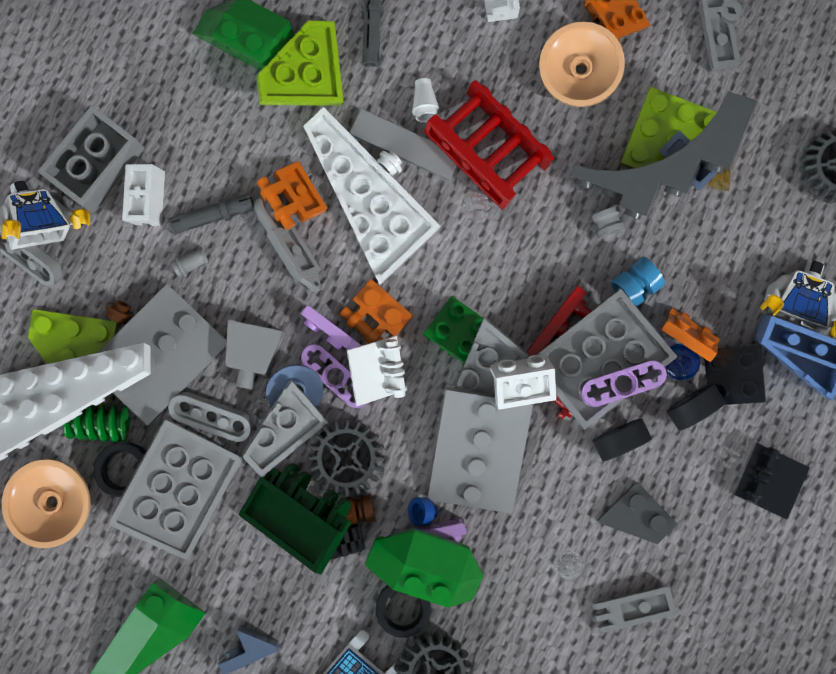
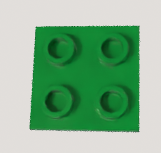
M451 296L423 335L428 338L427 341L431 340L440 346L442 351H447L449 356L452 355L463 362L462 365L464 366L483 317Z

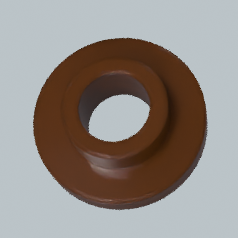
M123 301L107 302L105 306L107 309L106 317L117 323L126 324L128 319H132L134 313L130 311L131 306Z

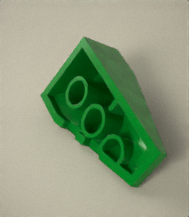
M161 578L151 584L90 674H138L187 639L206 612Z

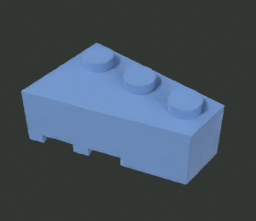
M763 314L753 341L761 345L765 351L820 395L833 401L836 394V339L777 317Z

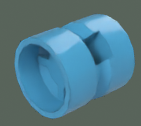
M644 256L629 267L630 272L623 271L610 281L613 290L618 292L622 289L636 307L646 300V294L653 295L665 286V280L660 271Z

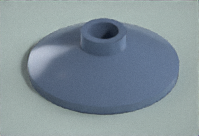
M299 364L288 365L280 368L270 377L266 386V398L271 408L290 378L299 385V388L316 407H318L322 400L323 384L321 378L313 369Z

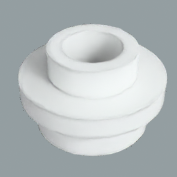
M383 150L379 154L380 157L376 161L391 176L402 172L400 167L402 161L394 152L390 151L387 153Z

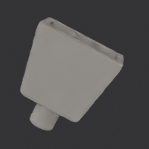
M228 320L226 367L239 370L236 387L252 390L256 373L269 376L285 336L283 331Z

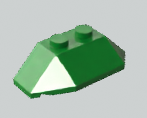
M229 0L206 10L192 33L194 36L260 71L294 37L289 20L251 0Z
M416 528L396 532L386 537L375 538L365 560V566L393 590L448 608L472 601L484 577L469 546Z

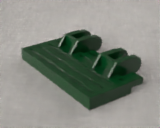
M294 463L286 466L282 473L272 468L266 473L265 477L259 478L238 515L311 571L321 575L352 521L346 518L351 508V502L346 498L337 501L338 493L331 489L327 490L321 499L307 491L312 478L311 475L306 471L299 472V467Z

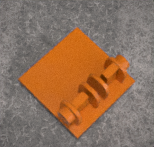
M584 0V7L587 8L593 17L592 21L600 20L598 25L608 29L619 42L621 37L651 26L645 12L640 8L636 0Z

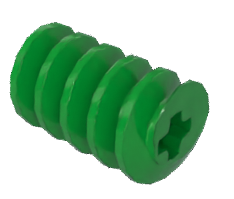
M92 404L87 407L86 412L82 410L81 415L64 424L65 437L68 439L77 437L79 440H84L88 437L91 441L100 438L103 442L109 441L110 438L113 442H120L121 439L126 441L130 427L128 407L124 406L121 413L118 414L115 405H112L109 413H106L105 405H100L98 411L95 412L94 405Z

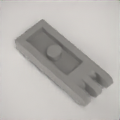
M668 585L592 603L594 610L606 609V612L595 615L596 621H609L607 624L598 626L599 633H606L677 615L670 586Z

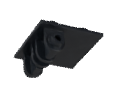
M761 345L718 348V353L711 362L704 358L706 384H715L726 401L725 405L766 402Z
M757 443L734 495L788 520L810 467L780 454V451L775 448H767Z

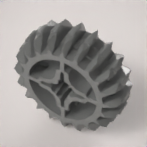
M836 129L832 132L825 131L820 137L816 136L812 139V145H808L804 149L807 155L802 156L800 160L807 165L800 168L799 172L808 173V176L803 179L802 183L811 181L813 186L809 188L808 192L812 193L819 190L817 200H822L827 196V204L836 202V165H834L836 164ZM831 147L832 152L829 154V160L821 163V157L825 148ZM825 175L829 176V177L831 178L832 182H830V181L825 177Z
M345 419L344 428H341L339 421L335 420L333 421L334 431L328 425L323 426V430L327 434L325 437L319 433L315 434V438L321 441L320 445L311 443L309 446L311 449L317 450V455H308V460H317V465L309 467V470L316 471L319 469L321 474L314 478L315 482L320 481L322 478L326 479L322 489L327 490L332 484L334 485L333 490L337 493L340 488H344L343 495L348 497L350 488H353L357 496L361 494L359 485L362 484L367 491L371 489L367 481L369 478L374 482H378L379 478L373 472L374 470L384 471V467L376 464L377 460H386V456L377 455V450L384 449V444L374 445L373 441L377 440L380 436L374 434L370 438L367 435L372 429L371 426H366L362 432L359 430L362 423L359 420L356 421L354 428H350V419ZM344 433L357 435L356 439L346 448L331 441L335 436ZM364 441L368 445L371 454L369 468L357 456L358 450ZM356 445L351 458L359 467L355 464L349 465L347 463L346 466L342 465L338 470L343 458L335 448L340 452L344 450L347 453V449L352 450ZM325 448L329 449L336 458V464L330 474L324 464ZM346 468H352L364 475L360 479L351 482L337 480L338 476Z
M435 631L433 638L430 633L424 632L423 641L417 636H413L415 645L411 647L405 643L403 647L408 651L407 654H397V658L403 662V665L397 664L394 666V670L400 674H412L415 663L420 659L421 667L415 674H431L429 672L431 670L429 663L437 669V674H449L453 671V667L454 674H471L466 670L472 667V662L465 660L469 653L465 649L460 650L462 647L460 641L456 640L453 642L451 635L446 634L442 637L441 632ZM444 650L449 652L451 656L433 659L428 651Z

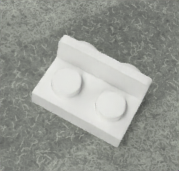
M532 355L523 360H502L498 364L490 365V371L494 377L495 400L498 410L556 400L555 368L547 356Z

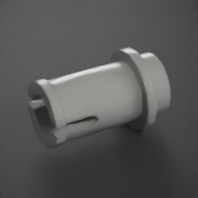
M202 247L180 258L176 256L171 264L178 277L182 275L187 277L186 273L209 264V261Z

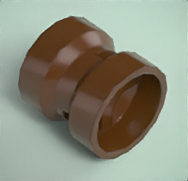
M371 494L362 495L359 499L346 498L351 502L350 511H348L346 516L347 519L352 521L349 527L356 526L358 522L362 521L367 524L376 522ZM356 504H358V510H359V516H360V517H358Z

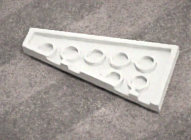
M323 107L303 127L379 285H381L430 239L441 226Z
M140 343L1 374L0 461L8 457L7 453L14 449H22L29 445V441L38 435H46L81 415L83 409L92 404L96 406L105 401L104 397L114 391H122L150 375V346Z

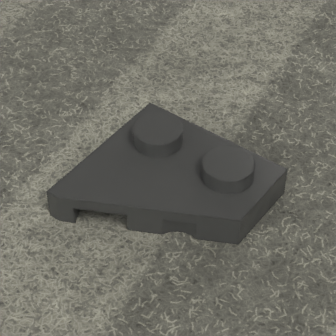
M635 482L597 519L603 525L655 544L661 542L678 525L638 482Z

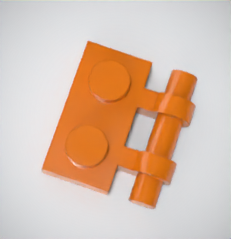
M299 161L276 170L273 174L276 183L272 185L267 177H262L257 181L261 189L260 194L264 201L269 202L274 210L273 216L277 222L282 223L285 230L295 226L291 218L294 214L303 223L327 210V206ZM282 192L289 202L286 206L283 205L278 197V194Z
M372 279L352 299L360 306L359 310L354 313L346 306L339 314L347 321L346 325L352 330L355 328L366 338L365 342L368 344L383 340L381 336L386 330L392 336H397L413 318L409 311ZM367 314L379 323L376 329L373 330L362 320Z
M671 308L666 315L661 330L711 362L718 353L717 344L720 339L711 333L712 330L705 325L701 327L689 319L690 315L684 311L680 313Z

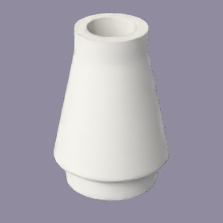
M420 78L415 81L412 114L415 115L417 121L427 122L433 115L439 113L440 108L431 80Z

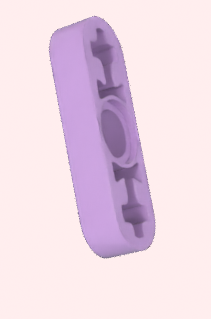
M309 345L303 350L301 355L303 365L313 369L319 375L321 381L344 402L353 408H361L366 405L356 406L355 402H351L352 395L346 389L344 394L339 392V389L343 388L349 378H351V372L319 345ZM319 350L321 352L319 358L325 364L328 359L333 362L324 369L322 375L318 373V370L322 368L314 362L311 365L308 363L310 360L308 353L310 351L316 353ZM334 368H338L344 373V379L338 385H333L328 381V373Z
M648 361L592 379L581 390L582 400L590 407H599L655 389L664 383L667 375L666 369L657 361ZM647 367H651L653 371L658 370L659 376L656 377V383H653L651 379H646L640 382L643 387L638 388V380L633 371H637V376L639 377L648 372ZM619 376L628 377L632 382L630 391L625 393L618 391L615 387L616 378ZM609 380V388L615 397L610 398L609 392L601 394L599 396L600 401H595L594 397L589 398L587 396V393L591 391L592 385H595L596 389H602L607 386L604 381Z

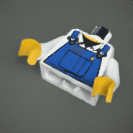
M17 181L11 184L10 190L12 194H9L4 205L0 206L1 238L7 239L8 237L11 250L64 241L70 225H73L74 229L81 228V224L90 225V212L88 210H69L56 199H53L47 190L30 191L25 181Z
M809 260L804 272L795 270L788 275H782L767 287L765 301L760 305L762 310L767 306L769 307L767 314L815 332L826 330L830 326L829 337L834 338L836 336L835 285L830 281L821 279L824 264Z

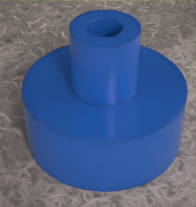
M415 497L409 503V520L416 527L429 526L434 517L438 516V508L433 505V502L428 497Z

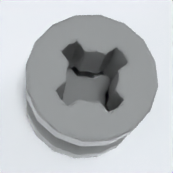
M618 206L592 215L593 222L597 223L599 228L597 232L599 238L620 232L626 228L624 222L620 221L618 216L620 213Z

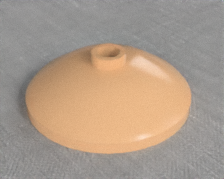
M575 22L558 29L546 41L539 61L541 80L547 91L558 101L574 107L592 106L607 99L618 87L625 67L624 53L618 39L605 27L591 22ZM580 65L586 68V72L583 74H579L576 71V68Z
M38 460L24 465L11 476L2 496V514L11 533L21 542L37 548L56 547L73 539L84 527L90 512V493L85 480L73 467L57 460ZM52 496L57 499L55 507L49 504V499Z

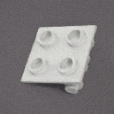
M397 336L347 350L356 406L393 394L395 398L405 396V391H407L403 377L405 370L402 369L404 363L401 361L399 351L401 345L398 344Z

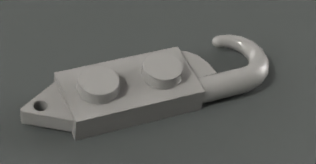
M262 196L257 197L254 204L256 215L266 229L268 239L296 283L301 282L317 293L321 290L319 280L321 268L296 228L293 227L285 230L282 223L272 219L264 204L268 201H264Z

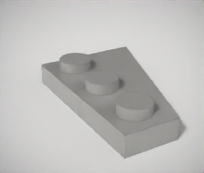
M483 317L455 388L495 395L494 377L490 371V365L498 364L502 360L517 361L527 359L529 354L488 319Z
M290 378L246 446L242 456L259 476L263 477L325 426L328 421Z

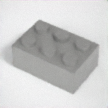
M91 105L37 172L83 208L93 213L124 175L126 165L132 164L145 148L137 139Z

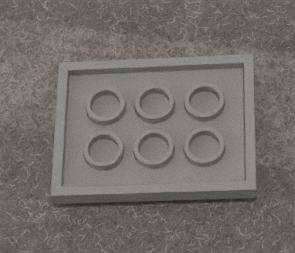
M166 284L98 353L140 343L150 346L151 374L122 391L116 390L113 392L116 397L149 426L169 406L171 399L183 392L226 348L227 340Z
M622 289L537 354L547 356L555 368L556 396L584 430L623 400H617L599 407L588 406L581 397V390L588 381L648 361H657L665 367L677 358V355ZM647 367L648 372L639 377L637 376V371H633L638 380V388L641 386V381L650 379L658 373V370L653 371L651 367ZM619 376L615 380V387L618 391L625 393L630 391L632 382L626 376ZM609 380L604 381L607 385L605 388L596 389L595 385H592L591 391L587 393V396L589 398L594 397L595 401H600L599 396L606 392H609L610 398L615 397L609 388Z
M446 387L428 498L433 501L513 514L533 404L498 410L495 395Z
M164 418L107 523L109 526L188 561L243 457Z

